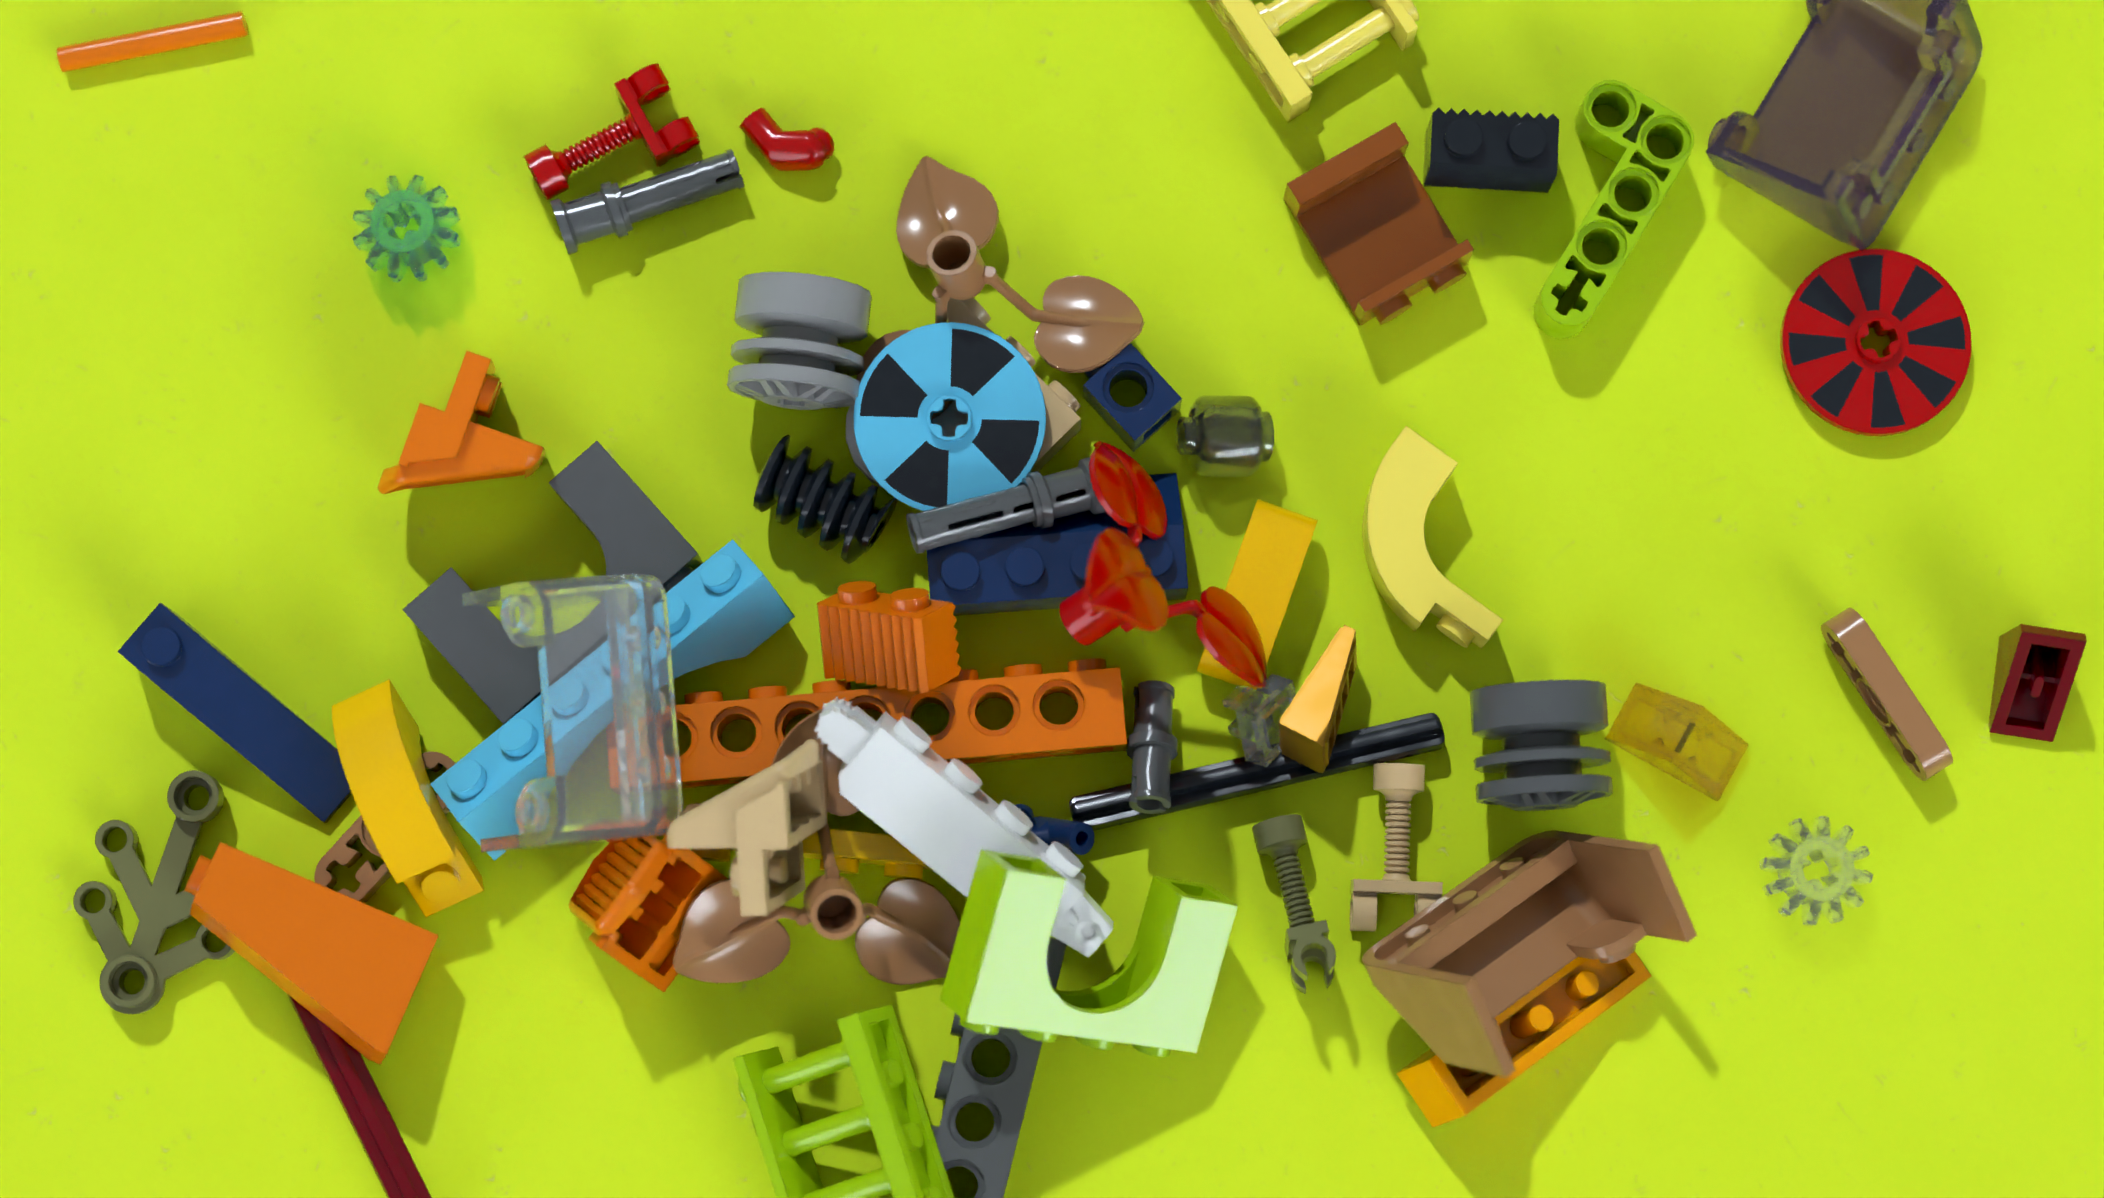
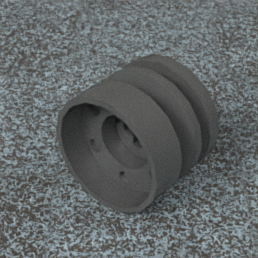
M1542 680L1492 685L1470 692L1472 735L1489 740H1502V751L1485 754L1474 760L1475 771L1504 773V779L1483 782L1475 786L1477 803L1501 805L1515 811H1546L1577 807L1578 804L1588 800L1608 797L1613 794L1612 777L1582 774L1583 768L1597 767L1611 762L1610 751L1596 747L1580 746V736L1595 733L1608 727L1606 684L1589 680Z

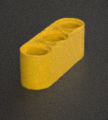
M1257 499L1225 591L1234 596L1251 615L1262 640L1267 666L1318 520ZM1204 648L1197 672L1257 693V687L1230 672Z

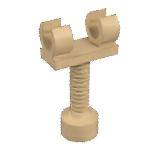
M1409 763L1374 764L1373 790L1383 793L1386 801H1388L1386 807L1389 808L1385 810V813L1388 814L1385 816V820L1388 821L1385 823V826L1388 827L1385 829V833H1387L1385 839L1388 841L1385 842L1387 848L1384 849V852L1387 854L1384 855V858L1387 860L1384 861V865L1387 867L1384 868L1386 873L1382 880H1351L1350 931H1376L1377 894L1415 895L1414 916L1442 897L1443 882L1411 881L1410 875L1406 874L1410 872V869L1407 868L1410 866V862L1407 861L1410 859V856L1407 855L1410 853V849L1407 848L1410 847V843L1407 841L1410 840L1408 834L1411 833V830L1408 829L1411 827L1409 823L1411 817L1408 816L1411 814L1409 810L1411 804L1409 802L1412 801V797L1415 794L1425 791V765Z

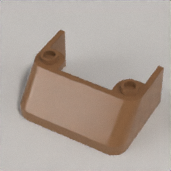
M1553 830L1532 835L1515 844L1373 945L1364 954L1362 962L1375 988L1444 1063L1507 1077L1516 1069L1502 1040V1032L1499 1025L1494 1019L1496 1016L1577 957L1599 959L1602 963H1614L1631 955L1636 949L1635 944L1646 935L1689 942L1697 934L1658 844Z

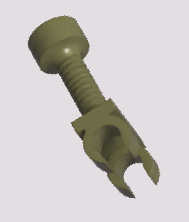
M1290 814L1264 820L1254 825L1252 832L1258 854L1272 857L1273 861H1275L1276 873H1278L1277 878L1280 879L1278 882L1281 885L1280 890L1284 898L1283 902L1286 904V914L1289 916L1288 921L1291 922L1289 924L1290 928L1286 929L1284 948L1287 959H1292L1290 974L1292 983L1296 989L1306 994L1304 980H1308L1305 963L1312 961L1319 963L1323 967L1326 988H1328L1333 979L1336 952L1334 946L1328 940L1329 929L1327 921L1315 922L1313 912L1311 911L1312 907L1309 905L1310 900L1307 899L1309 895L1306 893L1307 888L1304 887L1306 884L1303 881L1304 876L1302 875L1301 864L1298 862L1299 857L1297 856L1298 849L1308 842L1302 816Z

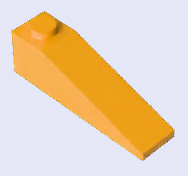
M1635 951L1628 957L1614 963H1602L1599 959L1575 958L1494 1018L1502 1032V1040L1516 1069L1507 1077L1444 1063L1431 1048L1396 1074L1433 1128L1461 1118L1650 978L1651 974Z

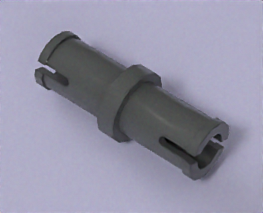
M1149 680L1140 682L1138 687H1134L1133 691L1135 698L1134 732L1127 738L1126 747L1127 755L1132 759V784L1129 805L1133 810L1140 813L1157 814L1166 811V808L1171 807V760L1175 759L1178 755V741L1172 734L1175 690L1171 684L1166 682Z

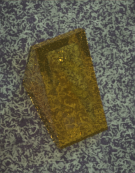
M1635 683L1605 737V740L1715 801L1720 799L1749 745L1704 706L1639 683Z

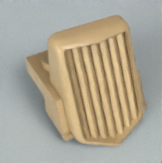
M807 740L786 758L706 802L689 804L668 828L666 833L667 847L671 849L737 848V857L733 859L731 864L730 883L734 896L740 897L741 916H767L806 889L803 840L827 825L823 760L820 761L819 744L815 740Z

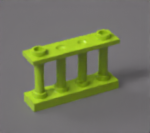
M892 1005L858 1012L837 1020L842 1042L783 1063L778 1046L733 1058L738 1074L739 1092L742 1099L748 1105L777 1198H877L889 1193L893 1195V1198H954ZM851 1067L863 1101L862 1105L803 1125L792 1087ZM871 1130L883 1167L823 1188L811 1150Z

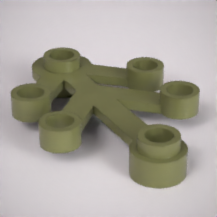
M191 770L183 772L169 786L167 801L170 809L176 815V819L153 884L136 852L139 838L136 830L130 824L120 820H110L102 824L96 832V847L102 855L110 859L139 919L131 946L113 914L117 906V896L110 886L97 881H89L82 884L74 894L73 904L76 912L88 920L107 959V963L100 975L99 985L101 994L106 1003L118 1012L141 1014L152 1009L161 1000L167 979L208 958L224 960L235 952L227 944L221 951L211 952L206 945V938L210 930L201 925L196 932L195 938L158 954L166 929L191 917L189 913L195 895L186 891L179 893L203 823L214 819L221 811L224 803V793L220 783L214 777L202 771ZM205 787L209 793L208 804L203 809L193 810L188 802L190 793L195 788ZM121 828L127 836L126 845L120 851L112 852L107 846V837L114 829ZM99 889L105 895V905L99 912L90 913L86 908L85 899L91 891ZM139 970L145 979L144 987L137 994L131 995L124 987V980L129 972Z

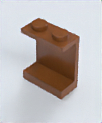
M1396 122L1287 183L1283 198L1360 326L1375 317L1379 324L1387 323L1398 317L1412 306L1409 298L1429 286L1434 293L1441 292L1452 286L1467 274L1463 267L1468 264L1474 251L1468 239L1460 244L1457 243L1404 156L1409 142Z

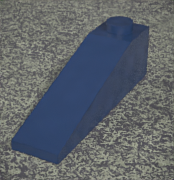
M161 602L117 651L324 823L330 820L352 794L338 749L179 614Z

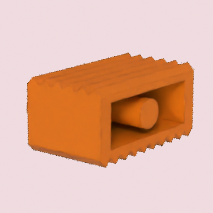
M853 581L840 585L837 588L838 593L817 603L825 679L835 678L836 681L845 679L846 682L855 681L856 684H876L877 687H897L898 690L908 689L909 692L918 691L919 693H925L950 681L960 673L961 667L957 664L960 655L956 652L959 643L955 640L958 630L954 627L957 618L953 615L956 606L952 602L929 599V592L926 589L905 588L888 594L877 592L876 584L873 582Z

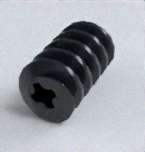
M790 435L784 436L774 448L760 473L753 506L756 510L764 512L777 503L775 519L782 525L790 523L800 514L797 528L799 535L807 538L822 527L819 541L821 548L828 551L844 540L841 558L848 564L854 562L862 554L868 552L877 541L891 518L898 500L894 497L881 509L875 507L877 486L872 484L859 496L854 495L855 473L850 471L839 482H832L831 476L834 461L827 459L813 471L809 468L812 448L806 446L791 458L787 455Z

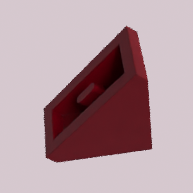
M2020 624L1999 636L1989 717V732L2053 742L2087 642L2086 634Z

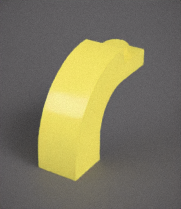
M1405 426L1384 456L1370 485L1365 501L1362 536L1369 571L1379 593L1390 609L1413 631L1416 632L1429 612H1431L1440 619L1436 627L1449 639L1465 648L1473 642L1482 649L1503 619L1440 573L1429 556L1424 537V522L1428 507L1452 475L1458 462Z

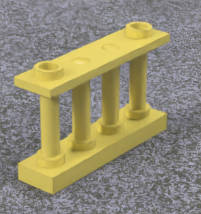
M1206 0L1287 122L1309 110L1312 97L1310 87L1314 85V77L1388 31L1403 51L1413 45L1418 29L1415 22L1419 20V15L1412 0H1368L1374 9L1373 12L1299 57V55L1293 53L1288 57L1276 39V36L1280 34L1279 27L1322 0H1274L1266 6L1262 2L1254 5L1251 0Z

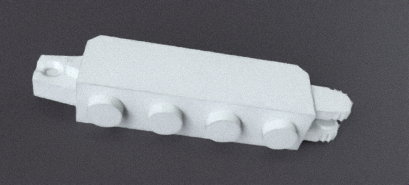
M836 697L835 700L823 704V711L819 715L818 725L814 731L818 733L817 738L822 740L821 744L826 743L828 745L827 749L843 761L838 775L840 794L965 897H968L981 849L1041 859L1066 878L1051 936L1086 957L1095 952L1101 943L1107 939L1113 930L1114 922L1084 889L1085 875L1080 872L1083 865L1069 849L1056 841H1053L1048 846L1030 831L1033 824L1018 807L1007 800L997 804L979 789L983 783L972 769L955 758L948 763L929 747L932 743L931 738L912 720L901 717L897 721L885 711L875 721L858 706L853 707L851 705L852 701L847 702L845 698L839 699Z

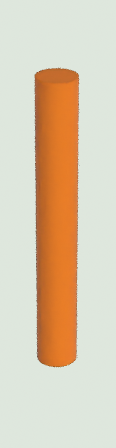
M240 11L58 47L57 57L62 72L244 37L248 36L245 16Z

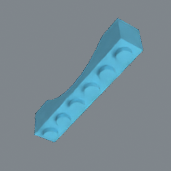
M732 539L431 783V786L461 826L495 861L546 819L555 794L573 764L594 738L624 710L654 689L685 673L717 662L746 657L795 616L765 575Z

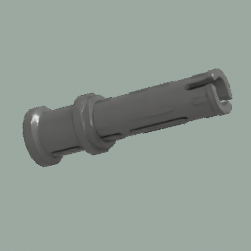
M729 149L725 153L620 188L617 182L611 184L609 181L601 184L599 192L563 203L559 198L550 201L568 255L578 252V245L613 233L619 238L628 235V231L633 230L632 223L736 188H744L745 185L741 174H739L740 169L732 149Z
M1090 457L1079 460L1078 467L1046 476H1042L1039 471L1029 473L1026 478L1022 479V485L968 498L964 501L915 514H906L908 532L915 552L920 554L928 549L980 537L1032 522L1035 528L1040 526L1044 529L1053 526L1054 519L1090 510L1093 515L1104 513L1105 510L1097 500L1092 488L1089 473Z

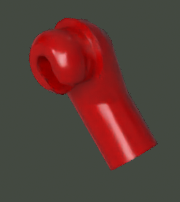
M759 108L751 113L740 125V129L769 164L780 171H808L819 168L834 152L833 138L825 129L817 127L809 131H783L764 108Z

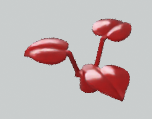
M1096 442L1093 445L1095 449L1090 455L1089 460L1092 488L1097 500L1109 516L1118 524L1127 527V535L1117 529L1108 528L1096 537L1089 556L1085 587L1063 600L1059 606L1061 620L1069 634L1077 642L1083 645H1091L1119 626L1125 632H1129L1135 627L1152 632L1165 626L1168 618L1183 614L1192 615L1197 618L1196 630L1199 639L1208 652L1222 666L1259 689L1267 686L1266 659L1259 631L1249 612L1234 596L1221 588L1212 586L1201 593V603L1197 600H1189L1172 605L1167 604L1161 585L1152 575L1151 569L1145 565L1144 558L1137 547L1142 540L1143 534L1153 540H1158L1166 533L1167 513L1162 495L1151 476L1135 459L1108 443Z

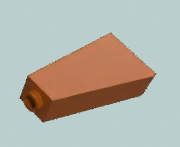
M222 842L219 843L213 859L200 855L184 890L195 895L189 914L364 1057L377 1064H381L387 1055L439 935Z

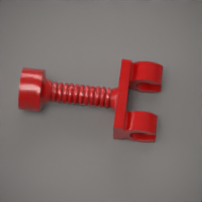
M658 63L648 65L632 74L628 79L625 80L623 78L614 83L617 96L627 112V116L624 117V120L620 119L619 124L614 122L613 126H608V129L603 128L602 132L597 131V135L593 133L591 138L588 136L585 140H580V144L576 142L574 146H569V150L565 148L563 152H555L550 150L545 144L523 156L547 201L569 189L568 178L572 174V170L577 171L578 167L580 169L583 168V164L589 165V161L592 163L594 158L598 160L600 155L604 157L606 153L610 154L611 150L615 151L617 147L621 148L622 144L627 145L628 141L631 143L633 138L643 140L657 167L667 163L671 158L687 153L700 143L699 135L688 116L668 123L655 133L641 109V105L649 104L661 98L670 90L669 82Z

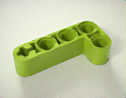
M1604 80L1595 84L1587 92L1575 118L1576 132L1580 140L1589 148L1615 162L1617 166L1552 270L1534 304V319L1538 327L1545 334L1557 339L1575 336L1587 325L1689 158L1694 146V133L1685 119L1631 86L1617 80ZM1600 104L1613 106L1619 111L1622 117V124L1616 127L1601 125L1595 120L1592 114V107ZM1652 136L1667 138L1676 150V157L1671 159L1655 157L1649 151L1646 139ZM1620 188L1636 190L1644 201V209L1638 212L1624 210L1617 204L1614 191ZM1588 240L1604 242L1612 252L1613 261L1599 265L1591 262L1585 257L1582 243ZM1573 279H1575L1579 283L1584 284V287L1575 300L1572 309L1565 316L1555 309L1558 301L1563 298Z

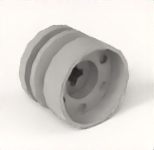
M759 272L740 278L734 320L739 327L762 335V337L739 340L732 344L731 356L734 360L744 365H737L729 370L727 386L730 391L743 397L788 409L817 410L854 406L855 399L858 397L860 381L850 376L863 372L865 361L861 355L839 347L838 344L861 341L868 336L872 299L870 291L857 284L837 278L806 273Z

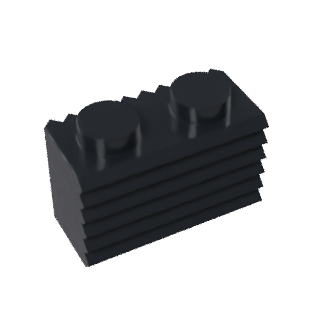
M1438 108L1432 113L1425 132L1423 185L1549 192L1550 186H1552L1557 176L1559 119L1554 114L1546 119L1541 113L1535 118L1528 112L1523 117H1520L1516 112L1508 117L1503 111L1497 116L1490 110L1485 115H1482L1478 110L1470 115L1465 109L1457 114L1452 108L1446 113Z

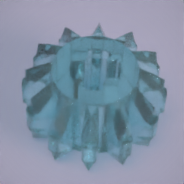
M414 175L409 181L406 190H403L397 177L389 176L386 182L388 194L382 197L377 190L372 188L367 189L365 192V197L374 207L373 210L361 209L354 211L353 220L357 225L365 228L353 237L354 244L358 250L370 251L365 261L370 269L377 271L387 266L388 276L392 281L400 282L405 276L408 266L419 282L425 281L428 274L425 263L432 260L437 267L445 269L449 265V261L440 248L460 246L461 238L458 233L449 229L460 221V214L455 207L444 206L448 194L441 186L426 192V182L423 177ZM410 218H414L419 226L418 231L408 230L404 239H400L395 232L396 226L407 227Z

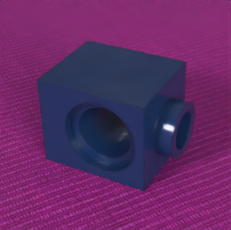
M1131 343L1105 365L1092 371L1084 372L1089 380L1083 385V398L1133 452L1180 411L1182 398ZM1133 380L1143 387L1146 397L1136 406L1124 407L1112 399L1110 395L1111 388L1119 381Z

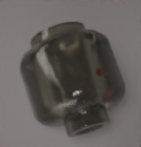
M1199 396L1192 404L1188 417H1180L1176 428L1178 452L1180 455H1188L1194 472L1201 476H1252L1259 469L1262 461H1268L1271 458L1274 445L1272 417L1269 412L1262 411L1257 400L1250 396Z

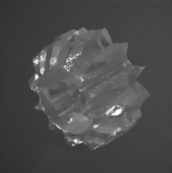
M1827 816L1817 817L1812 825L1811 832L1801 818L1789 822L1791 839L1776 833L1768 841L1772 849L1782 858L1766 857L1760 860V869L1766 872L1778 873L1779 880L1772 881L1763 887L1765 895L1771 896L1781 891L1787 894L1778 910L1784 917L1791 915L1802 904L1801 918L1805 926L1816 925L1820 918L1821 910L1830 923L1842 921L1844 917L1841 902L1854 909L1860 907L1864 902L1861 894L1851 884H1869L1873 878L1871 872L1855 869L1854 862L1869 856L1868 848L1866 846H1859L1851 851L1846 848L1845 845L1852 838L1854 832L1848 825L1837 830L1831 838V824ZM1808 854L1814 863L1824 861L1828 866L1829 874L1821 877V880L1826 883L1824 887L1818 879L1808 881L1804 876L1803 868L1811 865V861L1806 859Z

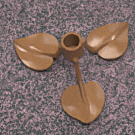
M924 156L905 188L897 218V239L902 252L908 260L918 267L930 268L938 286L932 292L936 301L935 323L947 322V305L950 298L957 300L971 299L980 293L985 284H989L1027 318L1035 322H1041L1034 335L1037 352L1048 365L1068 373L1088 372L1105 365L1141 333L1144 320L1135 303L1118 288L1090 276H1067L1053 281L1044 293V310L1033 307L998 276L994 267L985 265L979 252L991 240L999 222L998 206L991 192L974 178L951 170L928 156ZM911 330L895 331L877 339L864 354V371L857 374L856 380L861 383L867 368L874 358L893 340ZM953 401L945 402L943 412L952 404ZM943 412L933 413L932 419L939 416Z
M823 709L810 714L790 730L777 749L772 765L786 758L807 740H815L819 744L820 761L823 760L827 825L819 829L817 833L825 868L824 875L815 878L806 888L803 908L799 909L782 905L767 916H741L740 897L734 896L730 878L709 884L695 896L686 911L673 957V966L677 973L695 980L712 983H735L762 977L781 964L789 952V935L784 926L778 921V919L787 918L797 921L800 926L812 923L814 929L821 936L832 940L844 939L856 932L855 948L862 966L869 974L881 981L902 985L946 977L960 921L949 901L937 888L923 880L897 878L885 885L879 895L877 906L871 903L862 904L852 884L846 878L839 875L828 825V812L838 816H848L860 810L840 794L838 775L843 761L827 749L828 745L826 743L821 744L822 740L817 738L818 733L814 731Z

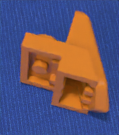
M466 351L445 411L422 403L419 404L398 465L383 470L377 487L380 493L388 494L403 489L525 475L526 478L541 466L546 453L544 447L476 423L479 415L490 419L502 387L500 378L493 376L495 366L491 359Z
M633 823L626 825L592 861L570 899L569 908L572 914L593 930L588 938L635 974L641 976L662 992H665L678 974L673 966V957L688 907L702 889L716 881L728 878L692 850L668 848L666 834L660 840L638 824Z

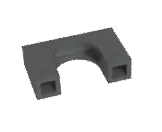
M598 441L593 443L549 482L556 494L599 541L605 557L606 580L602 595L595 608L583 621L564 632L546 636L528 635L513 630L497 619L452 567L402 609L503 724L703 564L695 549Z

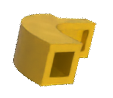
M390 679L332 705L335 741L349 787L369 834L397 884L404 882L425 917L484 891L480 872L446 818L431 786L422 758L419 727Z

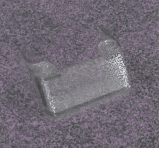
M615 574L525 581L462 594L463 607L501 606V623L509 639L518 647L538 648L547 777L529 781L517 799L515 818L519 826V834L480 839L481 852L565 848L666 835L670 824L682 812L683 798L668 605L664 587L658 578L651 574Z

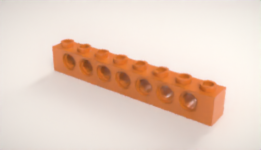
M1101 658L1068 662V672L1043 674L1041 664L1013 665L1004 668V677L979 679L978 670L962 669L957 677L925 693H919L918 691L909 692L908 689L898 690L897 687L887 688V686L851 690V682L832 680L813 683V693L787 695L786 686H762L748 689L749 699L723 701V692L702 691L685 694V704L659 706L658 697L647 696L624 710L606 727L610 788L616 794L738 784L772 765L777 749L785 738L786 726L793 717L800 714L810 715L821 710L824 703L827 704L835 700L836 697L839 699L845 698L847 702L852 701L851 705L853 707L858 706L862 710L874 709L882 715L886 711L897 721L901 717L913 720L917 709L925 704L934 703L944 707L949 714V722L942 732L929 736L932 740L929 747L948 763L953 758L967 765L1126 751L1127 747L1120 667L1106 668V659ZM1052 693H1065L1075 701L1077 713L1071 721L1065 724H1052L1044 719L1040 712L1042 701ZM1000 698L1009 703L1014 713L1012 720L1007 726L999 730H990L978 722L976 712L980 704L985 700ZM735 720H747L753 723L756 728V737L753 744L741 752L729 751L722 745L723 730L729 723ZM673 725H682L690 729L692 740L689 749L684 754L678 757H666L660 754L658 740L666 728Z

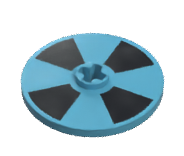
M944 322L929 324L915 328L893 340L874 358L867 368L859 385L858 397H856L853 419L856 443L869 472L889 494L908 506L921 511L931 510L964 501L968 498L979 497L1019 486L1022 479L1026 478L1027 474L1034 467L1045 437L1046 408L1044 396L1038 379L1027 360L1014 346L999 335L966 323ZM946 401H955L957 410L960 413L968 414L967 425L957 426L955 436L952 437L944 436L942 426L932 424L933 413L943 412Z

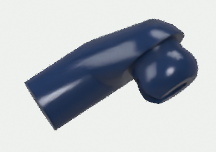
M1024 804L1015 805L1031 820L1033 827L1030 831L1048 846L1053 841H1056L1077 855H1084L1093 847L1095 835L1094 830L1089 824L1051 817H1034L1033 811L1029 806Z

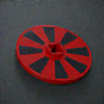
M1862 249L1847 252L1828 260L1816 268L1801 283L1785 310L1780 333V349L1789 382L1802 402L1818 417L1839 429L1854 434L1889 436L1910 431L1927 423L1951 402L1962 386L1968 371L1972 338L1968 317L1963 304L1955 290L1940 273L1928 264L1908 254L1887 249ZM1873 327L1877 336L1888 335L1891 341L1882 351L1883 357H1878L1875 349L1864 350L1861 345V341L1869 334V328Z

